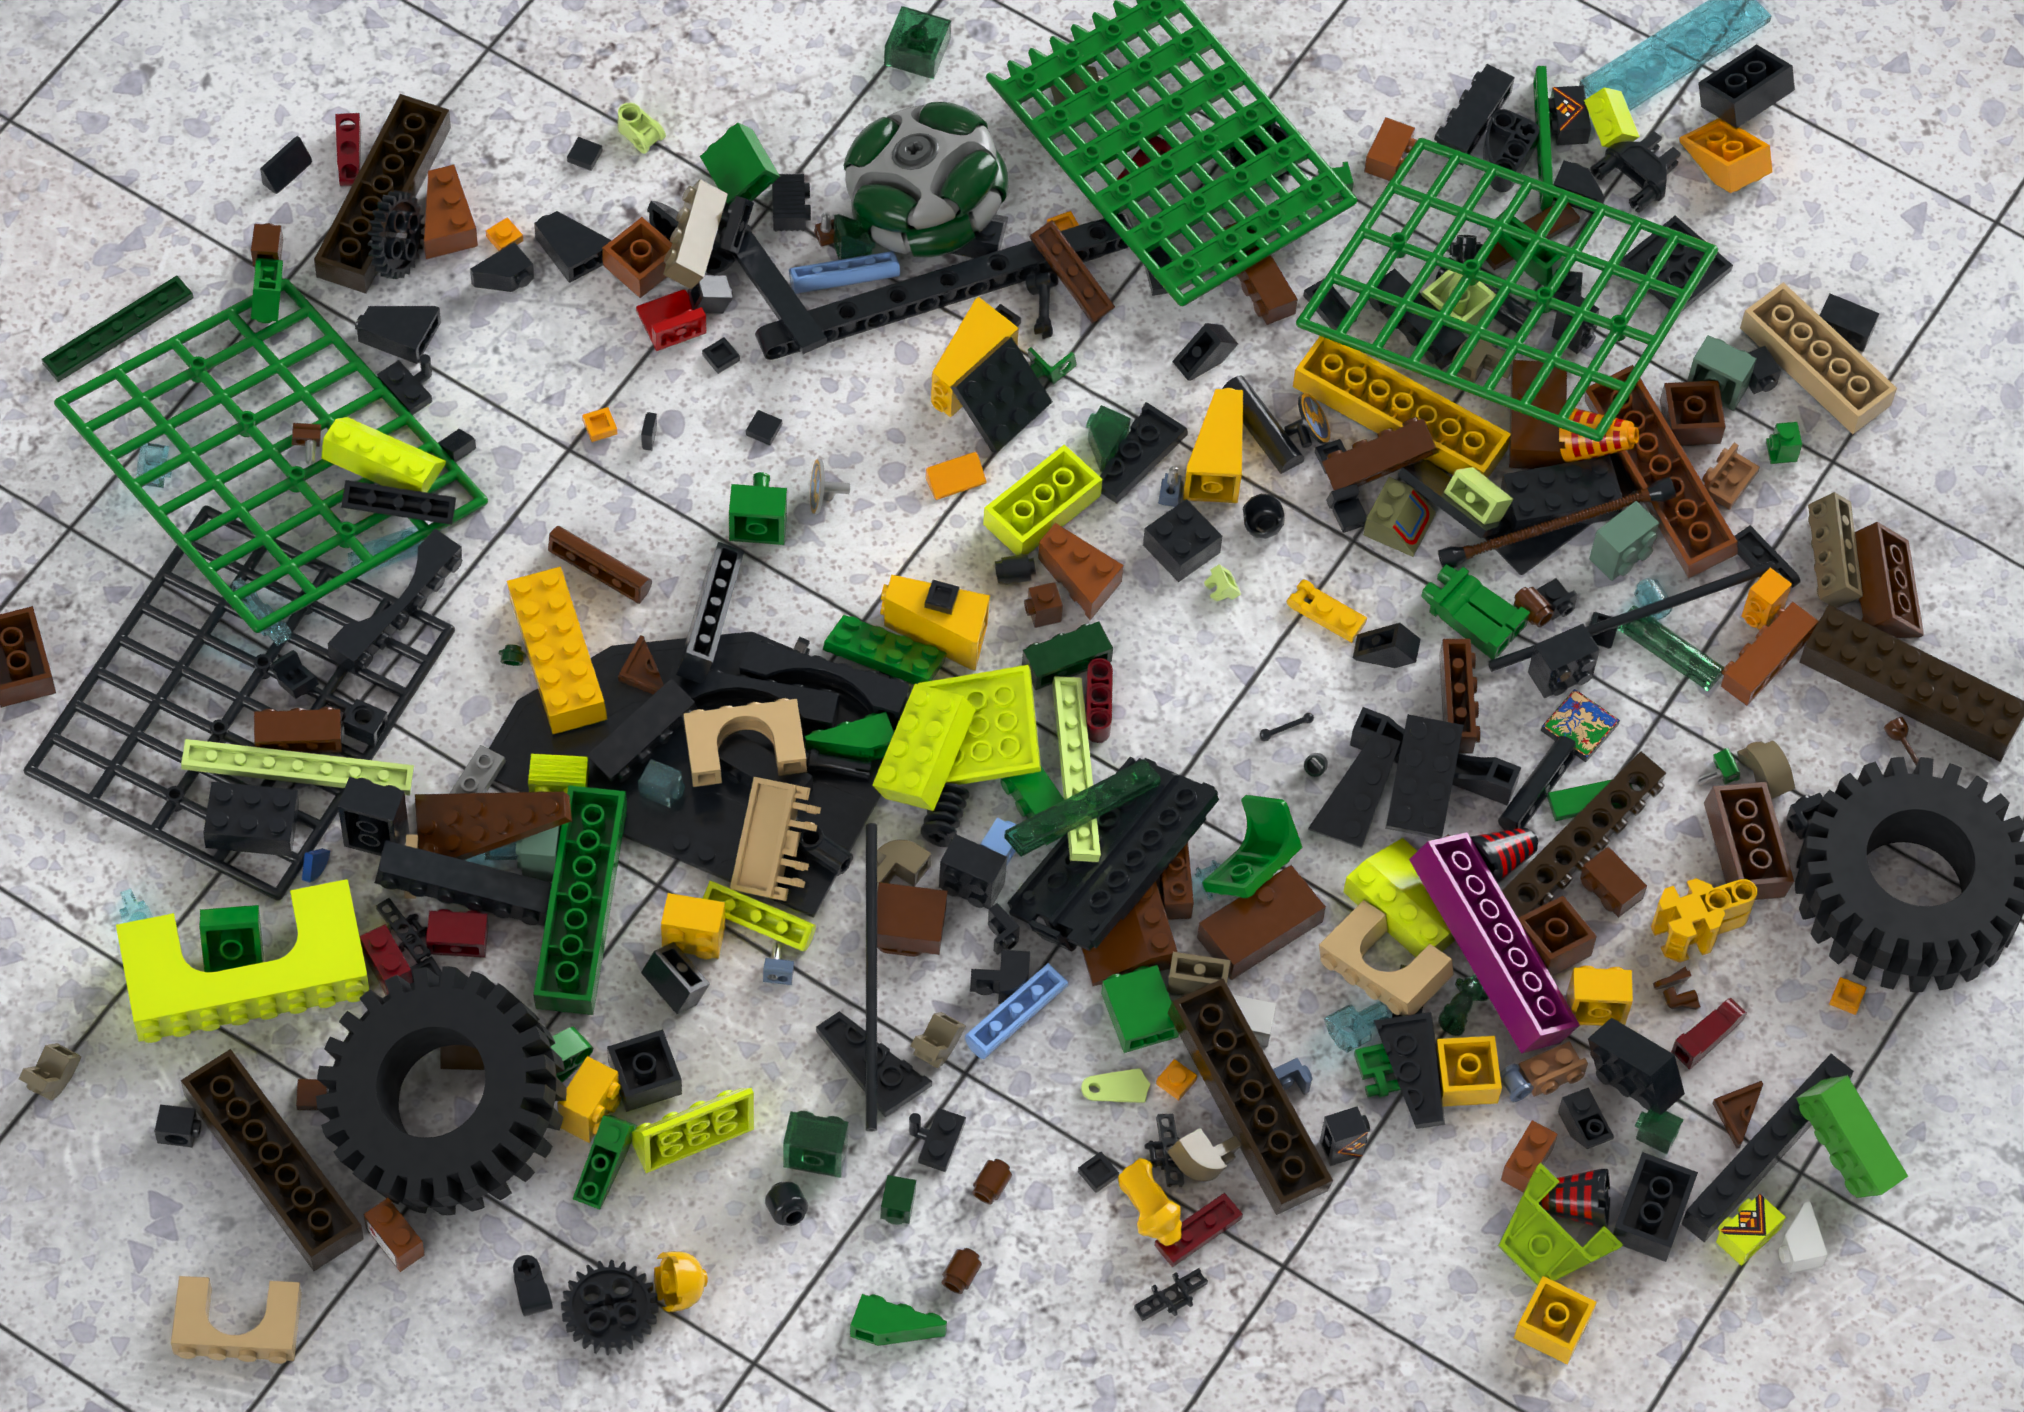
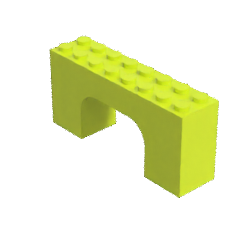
M348 879L290 890L298 937L295 946L287 955L273 961L218 972H201L192 968L185 961L182 955L174 913L117 924L116 930L138 1041L153 1043L166 1036L183 1037L189 1035L191 1031L201 1029L213 1031L221 1025L231 1023L232 1025H243L251 1019L261 1018L268 1020L277 1017L281 1013L290 1012L298 1014L311 1007L328 1008L334 1006L336 1002L346 1000L348 1002L361 1001L359 998L369 991V984Z

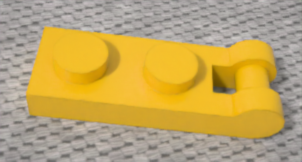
M1305 579L1300 581L1297 585L1296 593H1292L1286 601L1293 610L1351 643L1367 621V617L1318 590L1311 582ZM1306 597L1312 600L1310 604L1304 601Z

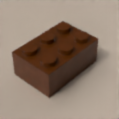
M33 606L0 614V707L56 694Z

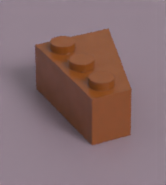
M454 164L428 171L424 234L426 259L478 246L476 226Z
M1054 523L1039 541V561L1058 583L1061 582L1069 592L1071 599L1074 602L1077 601L1085 611V615L1091 620L1121 584L1124 565L1057 523Z

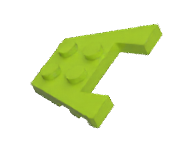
M1542 1163L1536 1166L1498 1244V1247L1537 1286L1542 1276L1556 1281L1623 1246L1603 1226L1581 1247L1539 1205V1202L1560 1182Z

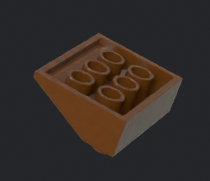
M1156 881L1125 919H1120L1097 948L1093 947L1088 951L1081 947L1092 986L1101 985L1111 975L1128 974L1142 966L1152 967L1157 965L1159 971L1171 968L1173 951H1178Z

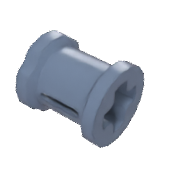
M1515 1063L1507 1066L1500 1072L1501 1083L1504 1084L1511 1094L1510 1099L1512 1102L1524 1099L1534 1089L1531 1083L1525 1081L1519 1072L1520 1067Z

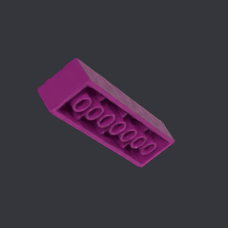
M1466 832L1426 842L1409 860L1521 1054L1561 1043L1580 1024L1469 834Z

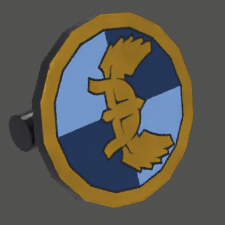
M1309 393L1301 394L1298 397L1301 419L1285 426V432L1288 436L1298 433L1302 448L1312 446L1310 434L1320 444L1327 443L1330 440V428L1322 408Z

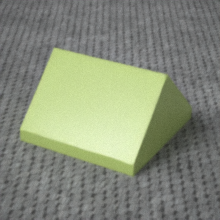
M1448 270L1422 291L1421 295L1441 310L1463 275ZM1482 282L1469 286L1450 316L1476 326L1496 294Z

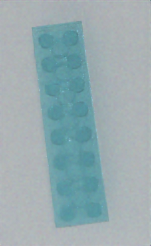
M1708 0L1582 79L1579 86L1584 85L1585 94L1588 97L1604 87L1621 91L1627 107L1631 111L1771 21L1772 15L1757 0Z

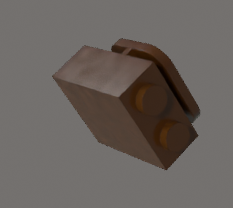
M879 882L877 892V948L883 953L911 957L919 956L922 953L940 955L948 891Z

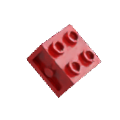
M685 289L636 306V312L656 351L706 334V314L702 307L695 310L692 309L688 293Z

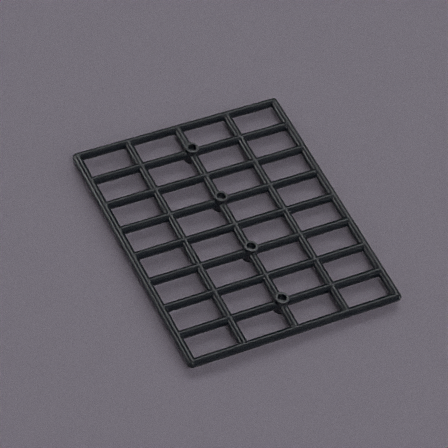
M208 505L203 506L184 534L201 526L208 518L212 520L221 515L222 512ZM237 519L224 525L250 539L255 538L245 524ZM274 539L276 544L291 559L304 553L278 539ZM197 542L191 543L203 558L209 561L222 556V554ZM176 545L23 771L28 777L279 901L284 897L301 871L305 853L315 849L339 812L338 804L345 788L314 785L335 797L320 820L298 810L297 821L312 828L313 831L298 853L292 851V856L276 855L290 862L291 865L278 885L274 887L224 862L230 853L229 850L218 849L214 856L162 831L173 812L182 809L204 820L206 819L207 808L184 797L199 773L221 783L249 784L231 775L187 770L177 786L166 788L122 765L138 742L179 763L182 762V751L144 733L160 709L211 734L207 740L208 742H227L234 745L255 747V743L228 729L243 707L253 712L273 709L250 696L262 679H268L269 677L276 679L271 664L286 642L338 666L323 690L315 687L307 695L316 699L310 710H319L329 705L335 709H340L344 713L348 706L352 707L353 704L333 694L349 671L329 658L327 648L294 633V630L304 615H309L313 612L341 626L359 621L315 601L292 614L283 627L274 624L265 629L264 631L277 637L265 654L255 657L211 635L225 612L240 619L242 618L223 596L221 597L172 573L184 555V552ZM264 546L253 551L244 565L235 561L224 567L237 574L229 586L233 592L243 587L247 579L253 581L263 575L254 569L267 551ZM317 558L305 564V566L319 572L312 583L316 588L326 583L329 577L333 579L343 573V571ZM357 578L345 584L380 602L371 617L387 609L398 599ZM277 581L264 587L290 601H294L306 594L303 590L297 592ZM165 582L216 606L201 629L150 605ZM415 610L410 617L441 632L427 655L391 638L386 648L420 664L406 687L367 668L360 669L356 676L399 696V698L387 715L388 726L376 747L368 745L362 753L342 743V752L338 754L346 758L372 760L455 633V627L452 624L423 610ZM253 613L254 616H255L258 620H260V619L263 618V617H261V616H259V615ZM143 614L193 638V641L179 661L128 637ZM204 644L255 669L240 692L189 667ZM121 646L172 671L157 694L106 670ZM181 677H185L233 701L221 720L211 722L167 700ZM98 679L149 703V706L135 727L83 702ZM76 712L127 736V739L112 761L61 736V733ZM360 720V721H362V722H364V723H368V722H369V721H367V720ZM53 745L105 770L89 794L38 769ZM115 775L167 801L151 825L100 800ZM264 779L260 786L273 787L277 780Z

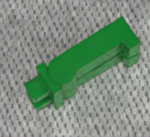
M1446 564L1437 576V580L1445 586L1440 589L1434 583L1429 582L1422 590L1421 597L1431 605L1429 613L1435 617L1438 615L1465 639H1471V644L1491 660L1496 659L1527 626L1530 615L1529 611L1522 606L1517 609L1483 586L1476 577L1469 575V570L1465 567L1457 571Z

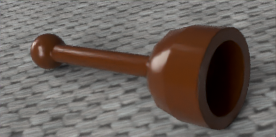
M1898 717L1884 726V730L1892 740L1902 742L1914 764L1917 765L1919 759L1906 739L1909 731L1908 725L1903 717Z

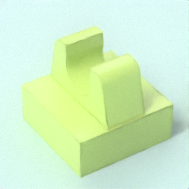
M1220 564L1210 570L1212 575L1205 580L1204 584L1209 589L1217 586L1216 591L1210 594L1213 600L1220 601L1225 598L1233 600L1241 595L1229 570Z

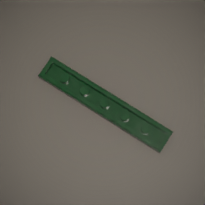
M176 275L42 358V364L56 381L60 382L192 300L193 293Z

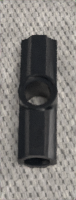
M796 817V821L804 822ZM817 826L816 832L790 827V831L801 833L798 850H800V854L804 859L815 860L837 876L844 874L853 860V854L826 837L819 826ZM809 841H816L815 844H807Z

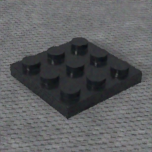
M1676 215L1662 225L1705 241ZM1651 234L1627 253L1619 266L1646 275L1668 239ZM1678 243L1656 279L1683 289L1703 257L1704 252ZM1719 252L1683 310L1732 271L1733 264ZM1652 289L1648 290L1668 309L1672 307L1677 299Z
M1012 337L1002 339L950 386L992 452H999L1053 402Z

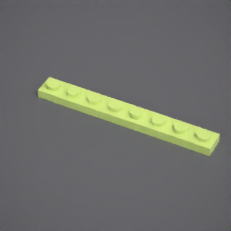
M1054 676L1052 688L1070 861L1099 862L1101 853L1082 678Z
M185 739L181 769L345 788L349 777L356 779L366 778L378 785H393L404 791L405 795L410 796L414 765Z

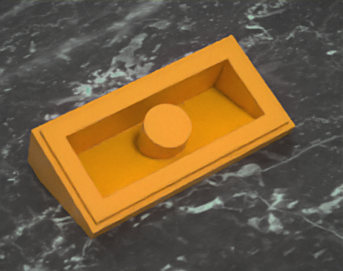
M977 452L926 468L925 479L935 500L987 483Z

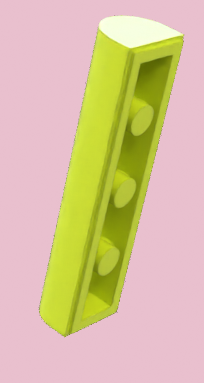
M709 881L702 898L725 902V919L798 950L806 951L814 937L815 924L714 881Z

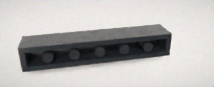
M721 542L717 543L706 570L676 675L703 685L715 657L744 551Z
M386 840L374 882L386 889H399L417 897L427 896L435 898L444 904L454 903L465 906L469 910L490 912L499 918H513L521 920L527 925L543 926L547 915L552 886L551 882Z

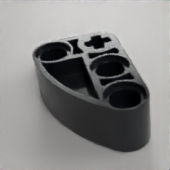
M1499 109L1495 111L1486 131L1483 160L1521 174L1535 151L1539 126L1534 121L1510 110ZM1495 176L1490 185L1498 192H1507L1515 183Z

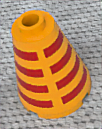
M1575 408L1569 420L1596 429L1604 415ZM1615 418L1607 433L1599 442L1559 428V442H1565V449L1560 450L1564 461L1567 463L1629 450L1639 440V431L1637 427H1634L1633 422Z

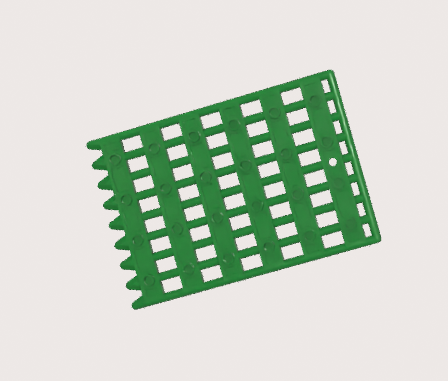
M1115 0L1113 7L1117 17L1110 20L1102 14L1094 12L1092 19L1096 29L1089 32L1081 26L1073 24L1071 32L1075 41L1068 44L1058 37L1051 36L1049 41L1053 50L1052 54L1047 56L1034 48H1030L1028 54L1032 63L1031 66L1025 68L1017 62L1009 60L1007 67L1011 77L1004 80L989 72L986 75V80L1179 306H1186L1357 203V197L1184 0H1136L1138 5L1133 8L1121 1ZM1179 13L1193 26L1182 34L1169 20ZM1158 25L1172 38L1161 46L1148 32ZM1137 37L1151 50L1140 58L1127 44ZM1116 49L1130 62L1119 70L1106 56ZM1211 49L1225 63L1214 70L1201 56ZM1095 61L1108 74L1107 77L1098 82L1085 68ZM1190 61L1204 75L1193 82L1180 69L1181 66ZM1074 73L1088 87L1077 94L1064 81L1065 78ZM1169 73L1183 87L1172 94L1159 81V79ZM1053 85L1066 98L1065 101L1056 106L1043 93L1044 90ZM1148 85L1162 99L1152 106H1149L1138 93V91ZM1243 85L1257 99L1247 106H1244L1233 93V91ZM1032 97L1045 111L1035 118H1032L1021 105ZM1126 98H1129L1140 110V113L1131 118H1128L1117 105V103ZM1221 98H1224L1236 111L1225 119L1212 105V103ZM1105 110H1108L1119 123V125L1108 131L1095 117ZM1200 110H1203L1214 123L1213 126L1204 131L1191 118L1193 114ZM1084 122L1098 136L1088 143L1074 130L1075 127ZM1179 122H1182L1194 136L1183 143L1169 129ZM1275 122L1289 136L1279 143L1265 130L1266 127ZM1063 134L1077 148L1067 155H1064L1053 142L1054 139ZM1159 134L1172 147L1170 151L1163 155H1160L1148 141ZM1254 134L1268 148L1257 156L1244 142V140ZM1138 146L1151 160V162L1140 168L1127 154ZM1232 147H1235L1247 160L1236 168L1223 154V152ZM1116 159L1130 173L1120 180H1117L1105 166ZM1211 159H1214L1226 173L1216 180H1213L1201 166ZM1307 159L1322 173L1311 180L1297 166ZM1095 171L1108 184V187L1097 193L1084 179ZM1191 171L1204 184V187L1195 192H1192L1180 178ZM1286 171L1300 185V187L1291 192H1288L1276 179V177ZM1170 183L1183 197L1182 200L1173 205L1159 191ZM1266 183L1279 197L1278 200L1269 205L1255 191ZM1148 196L1162 210L1151 218L1138 204L1139 201ZM1244 196L1258 210L1247 218L1233 203ZM1339 196L1344 198L1333 206L1329 203ZM1127 208L1141 223L1130 230L1116 216ZM1223 208L1237 223L1227 230L1213 217V214ZM1319 208L1323 211L1313 218L1309 216V214ZM1201 221H1204L1216 235L1205 243L1191 228ZM1297 221L1301 222V225L1291 231L1287 228ZM1252 229L1256 233L1250 234L1247 232V230ZM1181 233L1194 247L1193 250L1184 255L1170 241ZM1277 233L1281 236L1271 243L1266 241ZM1159 246L1173 260L1162 268L1148 253ZM1255 246L1259 248V250L1249 256L1245 254L1246 251ZM1233 259L1238 261L1227 269L1223 266ZM1213 271L1217 274L1207 281L1202 279V277ZM1191 284L1195 286V288L1185 294L1181 292L1182 289Z

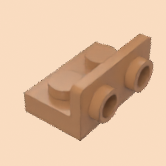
M1568 1041L1520 1062L1518 1066L1520 1067L1519 1072L1525 1081L1533 1085L1534 1089L1531 1093L1535 1097L1542 1093L1544 1095L1551 1094L1560 1085L1567 1082L1570 1084L1578 1082L1584 1077L1588 1062L1585 1058L1580 1060L1572 1044Z

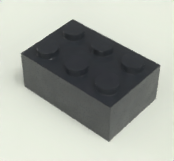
M1757 44L1698 82L1701 107L1735 128L1740 127L1795 90L1793 65Z
M349 777L338 804L344 847L381 856L385 840L405 845L406 835H409V824L404 791L393 785L382 786L375 784L366 778L356 779Z
M211 782L203 831L205 848L292 856L299 810L298 790Z
M1610 1018L1588 1038L1591 1049L1590 1055L1594 1060L1597 1078L1603 1084H1609L1618 1089L1623 1096L1631 1097L1638 1101L1646 1110L1651 1109L1657 1114L1662 1115L1685 1094L1675 1055L1619 1021Z
M1642 1152L1613 1235L1624 1247L1666 1262L1698 1172Z

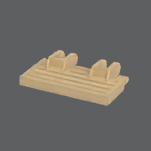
M754 777L730 889L786 901L789 889L777 887L778 883L804 888L805 881L802 879L784 877L785 868L788 866L796 870L805 871L808 870L809 864L783 859L784 854L794 857L797 854L801 833L790 831V827L816 832L817 825L814 823L796 821L798 810L807 811V813L815 815L820 814L821 807L795 802L796 798L808 800L810 788Z

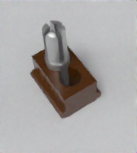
M823 213L821 215V223L815 224L814 229L819 245L822 247L846 240V230L841 218L831 220L829 213Z
M293 423L292 445L306 447L305 462L309 464L311 449V464H314L315 449L320 447L321 424Z

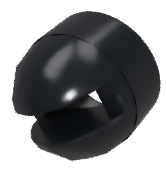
M1312 753L1304 761L1306 773L1313 777L1322 775L1328 767V760L1321 753ZM1312 758H1316L1323 768Z

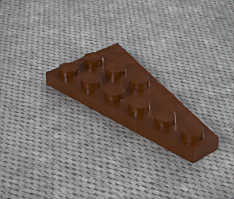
M565 792L415 794L418 849L461 860L475 857L572 821L570 796Z

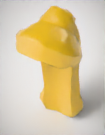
M1139 1158L1132 1165L1126 1167L1118 1176L1119 1187L1128 1195L1139 1212V1219L1137 1221L1138 1233L1142 1236L1156 1238L1165 1246L1172 1245L1181 1239L1180 1205L1169 1200L1162 1188L1155 1182L1152 1174V1163L1146 1159Z

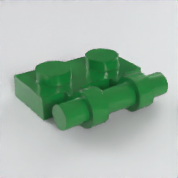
M1383 1043L1355 1049L1354 1056L1362 1080L1374 1078L1375 1084L1365 1086L1367 1097L1378 1095L1381 1098L1388 1096L1390 1092L1401 1090L1397 1079L1390 1081L1385 1079L1384 1075L1392 1074L1394 1071Z

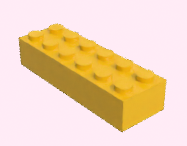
M561 566L508 580L507 586L510 601L552 734L607 720L605 702Z

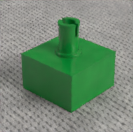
M764 472L753 474V486L731 484L729 541L784 545L787 522V488L769 487L770 475Z
M259 905L200 909L199 929L204 972H218L264 962Z

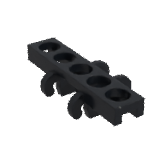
M390 898L376 905L377 911L388 924L387 928L390 933L393 929L402 941L398 946L401 953L404 952L405 947L417 964L424 957L431 956L430 950L421 940L422 937L427 935L428 927L420 925L417 921L419 918L418 914H410L405 919ZM388 905L392 911L385 913L382 908ZM396 915L398 919L392 922L390 918ZM412 924L417 931H414V929L411 927ZM401 928H409V930L406 933L398 932V930ZM419 946L423 953L416 954L414 949Z
M1158 1114L1156 1122L1159 1141L1153 1142L1151 1140L1144 1145L1145 1149L1150 1152L1151 1159L1148 1161L1152 1163L1153 1168L1161 1166V1170H1164L1167 1187L1172 1185L1183 1187L1185 1183L1183 1172L1173 1160H1169L1171 1156L1166 1151V1147L1173 1146L1180 1139L1176 1133L1174 1114ZM1164 1118L1168 1119L1169 1127L1163 1126L1161 1120ZM1170 1132L1171 1137H1164L1163 1133ZM1162 1149L1163 1158H1157L1156 1150ZM1171 1172H1177V1181L1171 1179Z
M1200 1268L1180 1279L1178 1278V1273L1175 1272L1172 1274L1175 1283L1158 1292L1156 1285L1151 1286L1153 1295L1134 1305V1310L1141 1320L1145 1321L1167 1307L1168 1313H1172L1174 1316H1177V1310L1185 1305L1192 1307L1193 1297H1189V1294L1208 1284V1280L1204 1278ZM1192 1277H1199L1201 1281L1192 1285L1190 1279ZM1166 1292H1175L1176 1298L1170 1300L1169 1297L1165 1296ZM1157 1298L1160 1304L1154 1306L1153 1300ZM1142 1306H1149L1151 1309L1144 1314L1140 1311Z

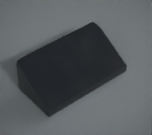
M294 137L260 168L262 184L275 194L283 190L312 163V158L300 137Z

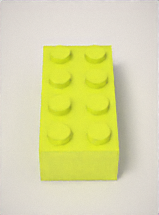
M1064 444L984 507L983 525L1015 555H1028L1039 546V541L1054 523L1063 527L1101 496L1102 478Z
M914 684L872 786L885 799L934 811L976 709L963 695Z

